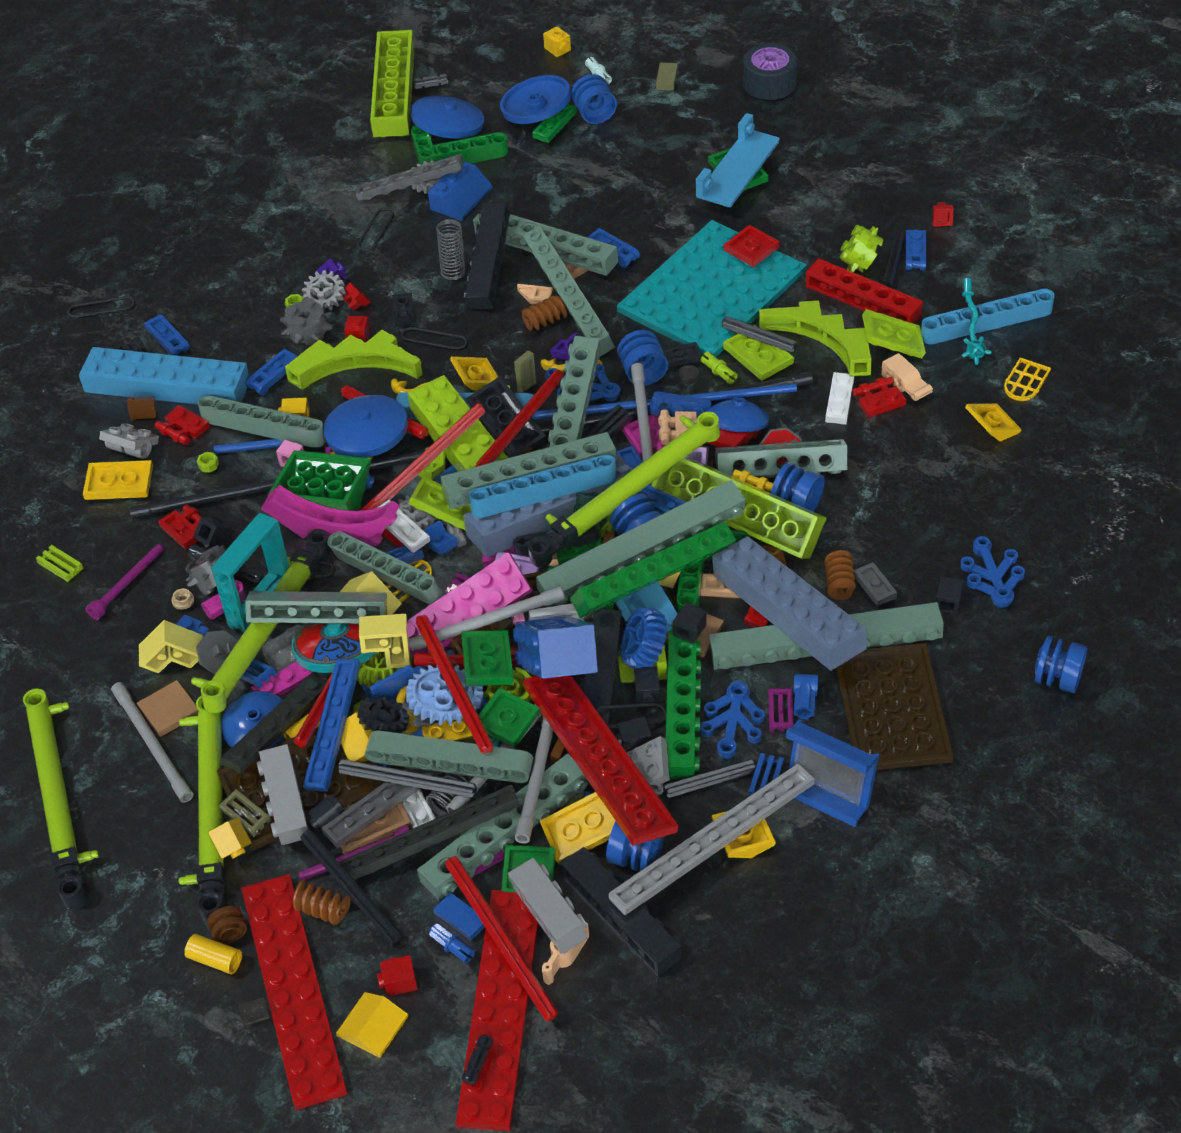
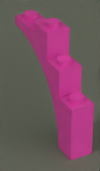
M278 485L269 493L261 509L303 539L314 529L325 530L329 537L333 533L340 531L376 548L383 539L381 534L387 525L391 526L398 517L396 512L400 505L391 501L382 507L372 510H338L310 502Z

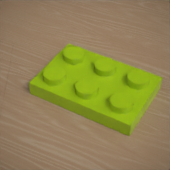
M868 309L862 314L868 343L921 359L926 354L919 325Z
M739 333L723 341V348L761 381L794 364V357L787 351Z
M423 476L408 504L433 515L439 520H444L456 528L466 531L463 515L471 512V505L450 509L443 494L442 485Z

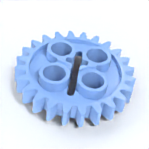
M428 665V671L421 668L420 675L414 673L413 679L408 680L406 702L409 703V709H414V715L421 714V720L430 718V724L435 720H439V725H442L444 721L452 725V720H456L459 724L461 723L463 716L438 667L433 668L431 665ZM456 665L454 669L477 712V709L481 708V702H483V686H466L464 669L460 671L459 665Z

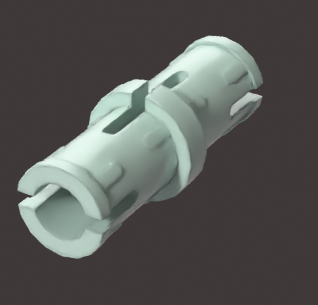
M594 57L588 58L585 62L586 67L591 70L592 74L603 77L609 85L612 77L605 71V67L599 64Z

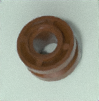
M236 906L219 908L207 919L213 940L223 944L239 940L247 931L242 912Z

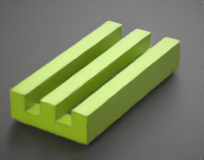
M53 545L49 547V551L45 550L42 553V557L38 556L36 558L38 564L67 582L83 569L82 563ZM49 559V560L53 561V562L56 563L59 567H61L62 569L67 570V571L70 572V573L68 574V573L64 572L63 570H61L60 568L56 567L55 565H53L52 563L48 562L47 560Z

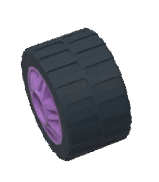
M777 43L760 44L749 49L743 57V87L745 91L753 97L765 100H777L790 95L797 86L798 59L796 53L787 46Z

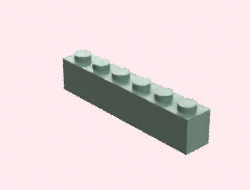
M250 591L246 598V622L359 624V617L387 615V593Z

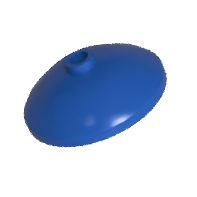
M743 398L725 400L707 410V412H713L718 416L720 429L728 431L753 432L764 429L769 424L768 414L756 404Z
M253 691L233 700L226 708L221 721L222 734L226 743L232 748L270 713L282 699L270 692ZM257 714L256 717L250 718L251 715ZM281 735L270 747L284 742L285 737Z

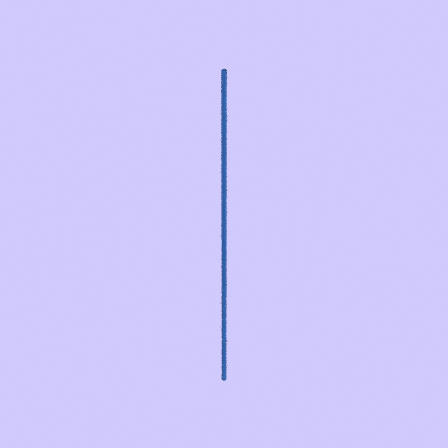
M795 383L683 396L715 401L797 392V385ZM646 399L647 408L653 403L652 399ZM636 401L589 405L587 414L610 412L618 404L625 410L637 409ZM558 409L536 411L532 418L534 420L553 418L554 412H557ZM271 439L215 445L214 453L280 447L284 441Z

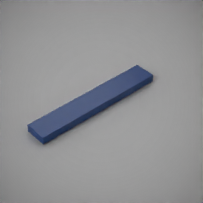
M336 660L303 784L305 790L328 791L361 666L359 660Z

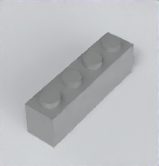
M285 744L259 751L261 761L257 762L260 776H265V781L261 782L264 795H269L270 802H266L269 817L274 816L275 820L274 823H271L274 838L279 837L281 845L300 841V836L309 829L288 745Z
M532 858L508 872L513 889L561 955L588 939L584 930L587 927L584 918L580 913L576 915L573 912L575 909L568 897L563 898L561 896V888L555 880L550 881V874L543 864L539 866L535 859Z

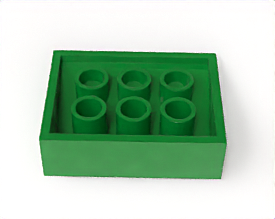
M293 450L269 493L278 485H281L293 494L310 502L338 510L358 511L361 506L371 459Z

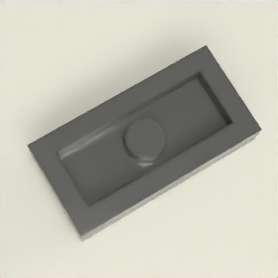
M873 562L854 570L855 579L877 607L897 598V591Z

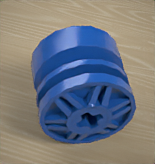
M596 74L585 75L578 79L572 87L571 98L586 122L590 124L603 123L615 113L617 100L603 77Z
M638 330L627 334L620 341L617 347V354L629 381L633 383L631 366L635 363L643 365L644 385L657 382L665 375L669 363L654 333L647 330Z
M787 462L780 469L771 493L814 512L823 493L825 478L823 475L809 470L804 473L803 467H796L795 464Z
M638 494L621 503L610 516L609 522L616 529L618 535H622L662 514L659 511H655L654 504L650 502L646 494Z
M1048 635L1037 656L1035 683L1041 684L1046 674L1048 675L1046 686L1050 687L1056 677L1060 678V690L1075 693L1084 667L1088 646L1072 642L1068 651L1063 650L1064 640L1060 638L1056 648H1054V636Z
M615 821L607 845L606 860L608 863L625 867L631 859V869L634 871L640 869L642 871L659 859L664 837L632 846Z

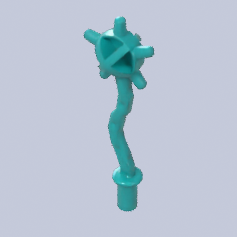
M965 278L963 279L964 292L962 296L965 297L968 307L972 312V321L969 325L970 340L967 338L963 340L967 347L962 357L969 356L974 359L975 365H978L979 359L984 354L991 355L992 351L987 350L982 343L984 337L981 336L979 340L976 338L975 324L978 322V313L971 298L974 295L971 279Z

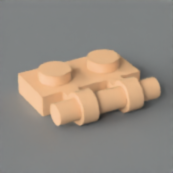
M662 410L658 418V423L661 426L659 430L661 444L667 445L688 429L680 421L682 415L697 423L696 412L675 411V417H670L668 410Z

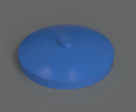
M542 75L529 78L516 84L504 94L500 101V109L504 118L512 123L529 124L539 122L557 114L569 103L571 89L568 81L560 76Z
M428 96L417 100L412 106L411 118L420 129L436 136L454 139L468 138L477 135L483 129L484 115L482 111L475 105L459 98Z
M364 395L352 398L337 406L326 418L323 431L328 446L335 453L344 456L367 458L382 454L397 445L406 434L408 419L404 407L397 400L383 395Z

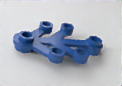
M598 364L595 377H598L601 384L593 383L592 391L595 392L591 393L589 402L600 398L606 401H614L620 394V387L616 383L609 382L605 375L604 366ZM550 368L547 370V372L545 373V381L551 376V374L555 370H557L556 368ZM561 388L557 390L558 395L562 394Z
M980 536L973 543V552L975 555L982 557L986 569L974 564V559L968 556L961 559L960 568L965 572L972 573L967 577L968 587L991 595V599L996 606L1007 607L1014 600V592L1012 590L1019 581L1024 579L1025 569L1022 566H1014L1011 569L1010 579L1003 585L1001 579L1010 566L1017 562L1018 552L1014 549L1006 550L1004 560L996 568L990 553L991 541L985 536ZM981 577L991 581L993 586L981 582Z
M741 681L731 683L727 688V694L723 697L705 704V716L713 719L704 721L700 725L701 735L711 737L714 734V729L727 722L725 737L719 740L717 744V753L725 760L733 758L736 754L734 737L737 723L747 733V740L750 743L756 744L761 741V730L754 727L752 723L762 724L765 721V712L749 698L750 690L748 686ZM731 703L729 710L718 715V709ZM741 704L751 713L752 723L740 711Z

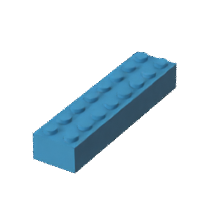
M92 347L79 373V378L86 393L123 397L154 396L155 400L198 405V400L204 396H214L241 402L247 390L246 381L249 378L247 364L243 362Z

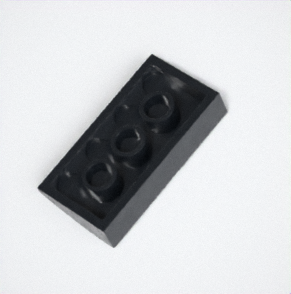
M501 376L466 398L471 408L477 403L484 407L486 412L480 417V420L495 440L524 407ZM531 417L504 449V452L509 458L538 450L548 444V440L544 432Z

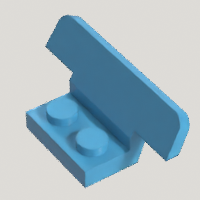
M659 582L615 602L618 609L622 611V616L626 622H629V617L633 616L635 610H638L640 607H651L665 615L668 631L673 628L672 621L677 616V612Z

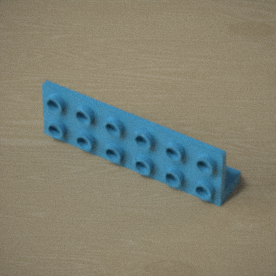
M746 113L738 123V140L711 174L710 169L704 168L696 178V197L726 207H732L777 146L779 138L755 131L753 115Z

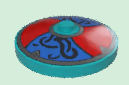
M305 623L296 632L292 640V650L297 663L309 671L318 673H333L337 659L359 660L362 664L377 653H361L358 623Z

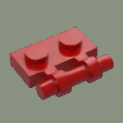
M881 377L876 379V382L870 384L863 383L858 388L852 389L854 397L862 395L859 398V406L868 418L906 405V398L897 386L888 388V386L893 385L892 377L885 379ZM879 390V392L871 393L872 391Z
M180 405L165 416L166 422L157 421L155 423V428L164 436L169 435L173 438V441L185 445L190 443L189 436L197 439L210 427L209 421Z
M189 505L183 506L182 514L174 510L158 521L160 527L185 550L199 541L193 535L202 517L196 508Z

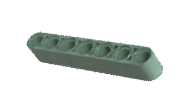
M204 396L198 400L200 415L209 421V424L282 441L287 440L314 448L323 446L326 443L323 423L318 419L214 396Z
M335 532L328 538V546L341 561L365 573L372 571L381 581L427 604H432L443 597L444 592L432 575L343 532Z
M373 731L370 734L365 751V757L374 763L515 783H525L528 781L533 763V756L522 750L493 746L492 752L483 754L477 744L386 731Z

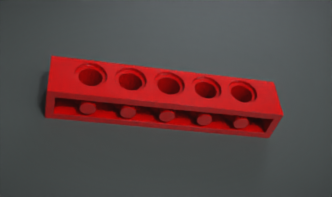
M820 258L806 271V287L862 311L868 309L916 324L922 317L923 301Z

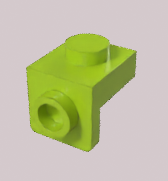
M443 451L417 476H424L432 480L444 472L446 453Z

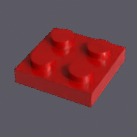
M748 225L724 244L725 252L752 267H755L779 248L778 240L751 225Z

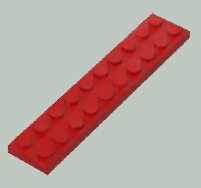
M571 675L544 679L537 676L525 678L523 687L536 706L540 708L541 713L632 846L677 833L678 824Z
M290 874L242 887L295 1110L347 1095L300 911H296L293 907L295 891Z
M492 890L489 906L532 971L539 923L516 892ZM487 929L484 937L464 1071L467 1070L466 1066L474 1048H477L476 1043L480 1036L483 1034L488 1035L493 1039L494 1043L491 1050H488L489 1055L482 1071L479 1072L480 1076L477 1083L470 1086L462 1081L456 1126L457 1128L510 1131L529 995Z

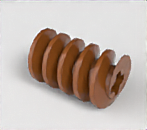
M554 295L549 299L536 303L535 306H530L529 309L522 310L523 321L530 331L532 327L536 331L540 330L539 324L543 328L547 327L546 320L549 324H553V317L556 321H559L560 314L563 318L567 317L564 302L559 296Z
M844 550L834 551L827 555L824 560L827 592L829 597L835 600L850 599L856 588L852 555Z
M301 880L294 894V909L300 912L303 911L306 915L312 914L313 917L321 918L325 922L330 921L333 925L339 924L349 910L350 897L347 895L342 901V893L338 892L333 897V890L328 889L324 894L325 889L323 886H319L316 890L315 883H310L307 887V881Z

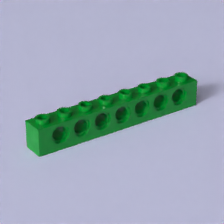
M726 521L578 589L570 597V600L580 618H583L712 557L731 546L736 539Z
M673 628L669 630L666 740L669 780H680L694 776L695 771H699V757H695V751H700V737H695V731H700V717H695V712H700V698H696V693H700L701 679H696V674H701V660H696V655H701V641L696 640L694 644H690L673 636Z

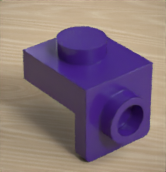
M332 258L316 271L319 275L322 274L323 270H326L327 274L333 271L334 275H339L345 280L349 278L345 272L347 270L340 261L335 262Z
M573 333L568 340H560L550 350L551 356L553 358L569 360L570 343L573 344L574 337L579 336V334Z

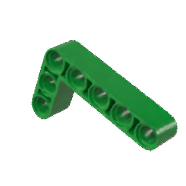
M417 125L411 129L413 147L420 165H423L424 161L427 163L431 161L436 162L462 154L464 161L468 163L501 158L508 154L507 135L501 132L433 145L428 132L420 129Z
M731 530L736 539L734 543L747 536L749 537V534L745 531ZM704 561L680 572L677 593L678 613L686 602L699 606Z

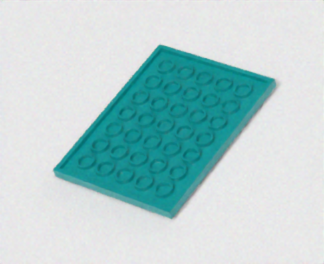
M711 220L617 305V312L682 344L696 342L702 355L709 351L717 357L724 350L723 341L738 334L722 327L724 317L728 316L751 324L759 317V309H767L807 271V264L775 250L755 267H752L724 251V244L739 232Z

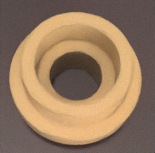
M178 589L174 592L172 604L176 609L183 610L193 605L194 596L189 590Z

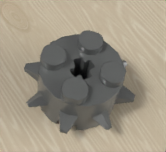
M306 298L301 302L287 306L284 310L285 316L280 319L287 327V329L281 332V335L288 334L290 340L295 344L305 343L306 346L313 345L319 339L323 340L325 332L332 329V325L326 322V318L331 315V312L324 313L322 306L312 298Z
M217 545L200 554L201 558L197 560V563L194 564L191 561L186 566L185 570L189 574V577L186 579V581H189L187 583L188 587L195 584L203 595H208L215 589L216 583L211 567L226 551L223 545L220 547Z

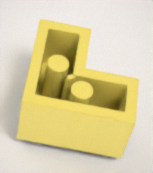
M372 571L351 579L340 591L387 593V615H392L402 604Z
M406 614L359 617L361 653L385 651L387 668H399L410 665Z
M163 620L139 644V666L156 673H160L171 661L192 668L199 661L196 646L203 638V635Z

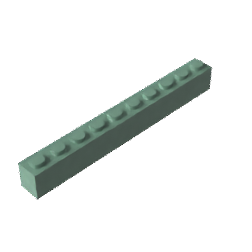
M730 480L537 576V589L541 594L542 592L562 586L566 599L548 606L564 605L578 589L730 518L739 517L744 512L746 499L733 481Z
M937 602L850 614L852 618L867 628V649L935 640L943 637L944 623ZM775 625L709 634L714 670L773 663L789 659L795 660L812 656Z

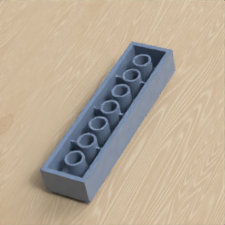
M616 454L617 479L613 483L483 518L474 517L471 511L463 515L466 535L486 558L513 547V540L519 536L552 530L551 524L546 520L547 514H551L557 519L562 516L567 519L633 469Z
M748 536L712 556L715 578L830 671L867 649V628Z

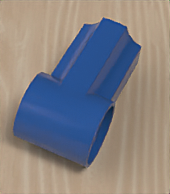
M794 675V715L798 716L799 719H809L814 716L818 675Z

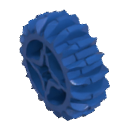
M640 607L634 611L633 616L629 617V622L625 623L626 627L623 631V637L620 639L622 641L620 656L623 662L631 668L652 667L654 662L658 661V656L662 654V648L665 646L664 642L667 638L666 632L668 627H666L667 620L665 615L651 607Z

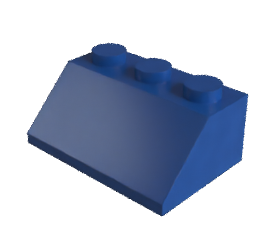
M464 161L462 170L455 174H445L428 191L430 209L462 221L493 187L475 165Z

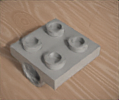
M121 424L119 427H109L107 430L100 431L99 439L105 441V446L109 449L146 459L151 452L152 445L158 444L159 436L151 434L150 430H138L131 424Z
M660 736L627 752L657 796L663 792V783L669 780L667 740Z

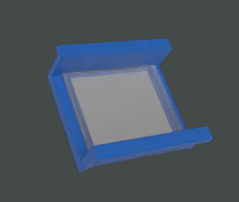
M799 719L792 728H788L786 738L794 741L789 769L799 764L815 780L814 785L794 799L856 827L858 820L870 805L880 753H866L803 724L802 720Z

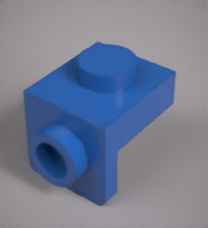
M439 520L423 529L430 536V542L427 543L429 549L441 555L451 552L455 546L459 545L457 537L446 532L443 523Z

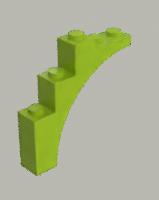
M819 301L799 302V307L759 309V328L793 332L815 339L831 348L840 356L847 366L850 376L871 375V354L865 328L845 329L842 314L821 315Z
M381 330L366 343L350 335L334 348L332 345L326 344L319 339L287 364L285 369L288 381L303 390L313 382L343 370L370 367L385 368L403 372L418 379L422 375L421 361L417 356L411 355L403 348L398 347V341L394 335Z

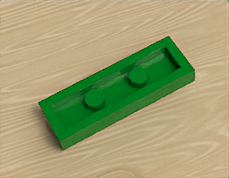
M567 104L560 112L543 120L532 132L533 138L549 143L577 113L576 106Z

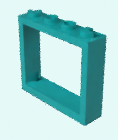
M259 513L211 567L227 624L231 629H237L241 632H245L251 622H246V599L241 604L233 575L260 544L263 549L268 574L253 591H273L290 567L278 520Z

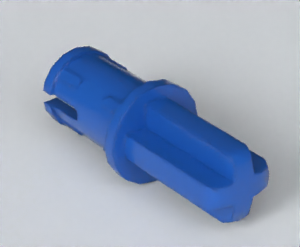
M439 923L430 928V937L440 943L446 952H451L462 960L464 964L471 961L464 952L473 957L475 950L459 939V935H453Z

